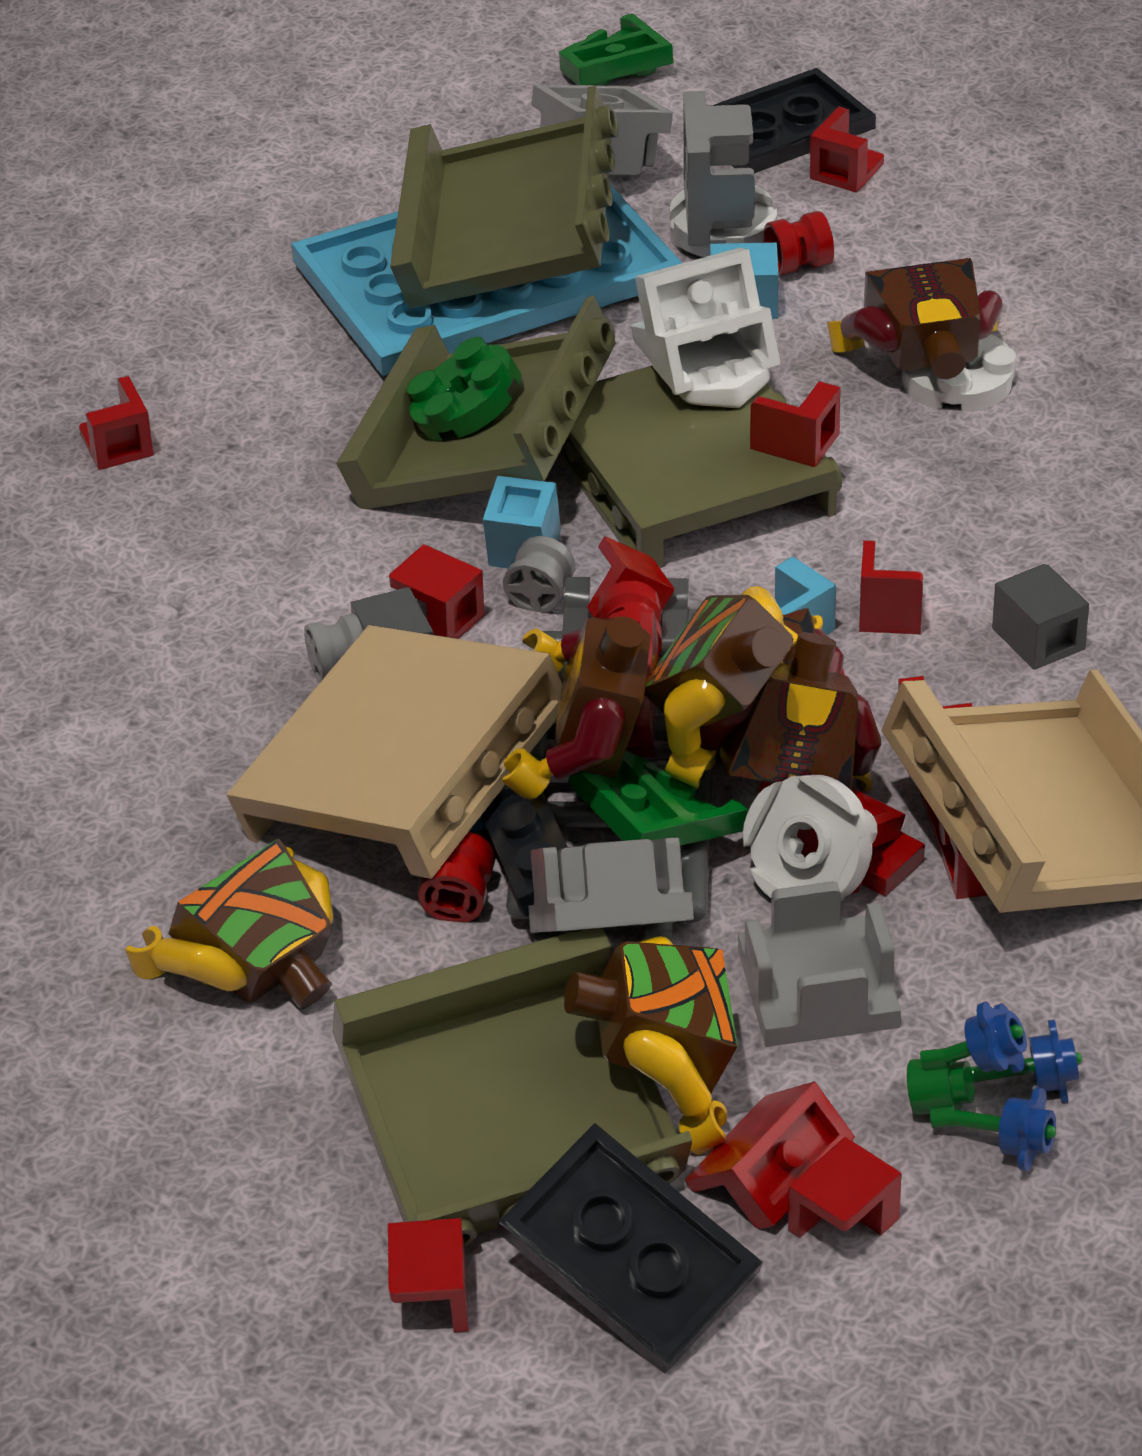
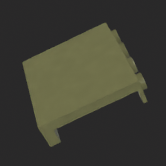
M596 85L588 87L585 117L445 150H442L431 124L410 129L390 268L409 309L601 267L602 244L609 241V227L605 210L606 207L612 206V191L608 175L609 172L615 171V157L611 141L612 138L618 137V124L612 106L603 105Z
M595 296L586 297L568 333L499 345L508 351L520 369L522 377L520 385L513 379L512 384L507 389V392L512 397L508 406L490 423L460 438L457 437L453 430L438 432L443 441L430 440L424 436L410 415L409 407L412 398L407 393L408 384L418 374L434 370L454 354L448 353L435 325L415 328L336 463L358 507L361 509H371L492 490L497 475L545 481L616 344L613 325L607 317L603 316Z
M653 365L596 381L558 454L562 463L617 540L624 545L651 556L660 568L664 567V539L808 496H812L827 517L835 516L837 491H840L842 488L841 473L836 461L832 457L824 455L816 467H811L750 449L751 403L757 396L786 403L783 395L779 392L775 393L768 383L740 408L692 405L685 402L678 394L672 393V389L653 368Z
M603 928L579 929L334 1000L333 1035L403 1222L461 1218L464 1245H469L475 1240L477 1234L496 1229L498 1221L594 1123L600 1126L668 1184L673 1182L682 1171L686 1170L692 1145L691 1135L689 1131L680 1134L676 1133L655 1081L643 1073L612 1064L603 1056L599 1020L571 1015L565 1012V990L572 973L580 972L601 977L608 964L611 946Z

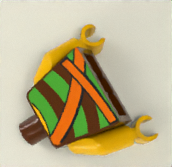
M759 586L749 587L741 595L707 596L646 679L644 695L665 716L668 744L672 751L665 772L695 789H698L704 771L710 769L715 758V754L700 747L701 737L699 728L746 709L776 667L783 662L790 648L796 645L798 634L784 625L783 614L777 601L765 588Z
M278 838L178 901L168 933L172 938H163L158 927L150 926L142 933L146 947L135 948L131 945L125 947L132 971L137 977L142 979H153L165 972L186 976L227 992L233 991L243 1001L248 1002L257 1000L280 984L300 1009H306L321 999L332 986V982L315 963L323 954L332 930L333 911L328 878L322 872L295 860L293 850L285 847Z
M658 936L641 942L626 941L617 945L601 977L573 972L565 990V1012L571 1015L599 1020L603 1056L610 1063L643 1073L666 1088L677 1108L684 1115L679 1121L680 1133L689 1131L692 1138L690 1151L701 1155L723 1144L726 1137L721 1127L727 1121V1110L721 1102L712 1101L711 1094L737 1049L723 950L710 947L673 945L668 938Z

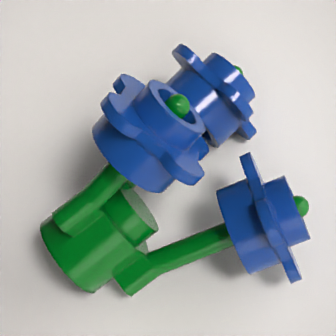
M985 1001L977 1005V1015L968 1018L965 1022L964 1032L966 1041L946 1048L922 1050L920 1052V1059L909 1060L906 1077L910 1105L916 1116L930 1114L932 1128L960 1126L999 1132L1001 1152L1006 1155L1018 1156L1019 1170L1029 1172L1033 1159L1038 1153H1048L1056 1136L1055 1113L1052 1110H1045L1046 1092L1059 1090L1061 1103H1068L1066 1082L1079 1080L1078 1065L1082 1062V1055L1079 1052H1075L1072 1038L1059 1040L1056 1022L1053 1019L1048 1020L1049 1034L1029 1037L1031 1058L1024 1059L1022 1053L1026 1051L1027 1040L1024 1028L1017 1015L1009 1011L1003 1003L997 1004L992 1008ZM972 1056L977 1066L971 1067L968 1061L958 1060ZM1034 1073L1036 1087L1032 1092L1031 1099L1009 1098L1005 1103L1001 1116L961 1110L962 1104L973 1103L974 1082Z

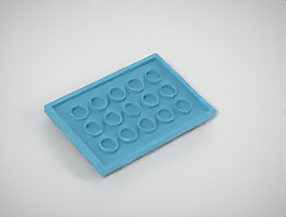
M611 184L612 206L606 207L605 210L609 227V241L602 244L601 267L409 309L390 268L398 211L291 243L293 262L382 376L389 374L415 328L435 325L450 354L454 353L455 349L462 342L472 337H481L485 343H489L575 316L581 309L586 297L595 296L599 307H604L638 296L635 276L682 264L679 258Z

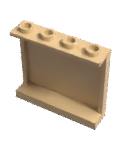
M368 625L228 791L226 796L250 841L258 843L275 821H281L396 844L410 875L432 879L505 786L502 778L511 773L504 767V761L507 756L518 748H523L530 753L558 718L562 682L549 653Z
M1098 669L1089 670L1076 700L943 709L925 680L902 681L881 731L999 913L1142 899V730Z

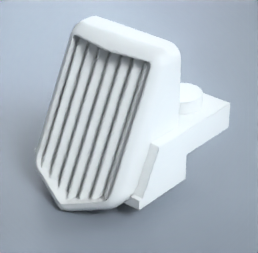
M736 248L635 276L644 321L631 325L633 340L651 361L653 368L672 389V393L678 394L685 402L701 406L740 408L768 383L770 378L769 368L781 365L771 311L768 307L760 306L749 249Z

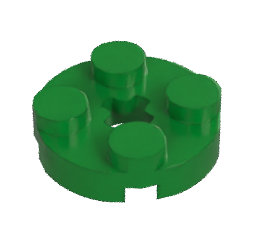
M481 337L469 338L455 349L451 358L444 361L434 370L424 371L411 380L407 387V393L412 398L409 407L410 415L424 436L430 440L443 441L438 432L453 430L458 438L469 435L490 423L508 406L512 397L507 392V389L512 384L513 379L520 385L521 371L504 347L487 345Z

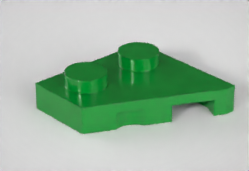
M631 13L620 18L621 30L607 37V30L599 29L588 35L585 40L573 43L559 51L560 71L577 85L606 86L610 83L611 79L627 75L635 77L653 74L658 67L673 64V47L668 40Z
M625 751L616 778L581 771L569 776L568 781L569 786L622 841L641 839L652 841L678 837L681 846L743 831L748 811L743 804L735 800H730L722 807H716L696 798L695 788L666 774L665 771L656 767L653 762L629 751Z

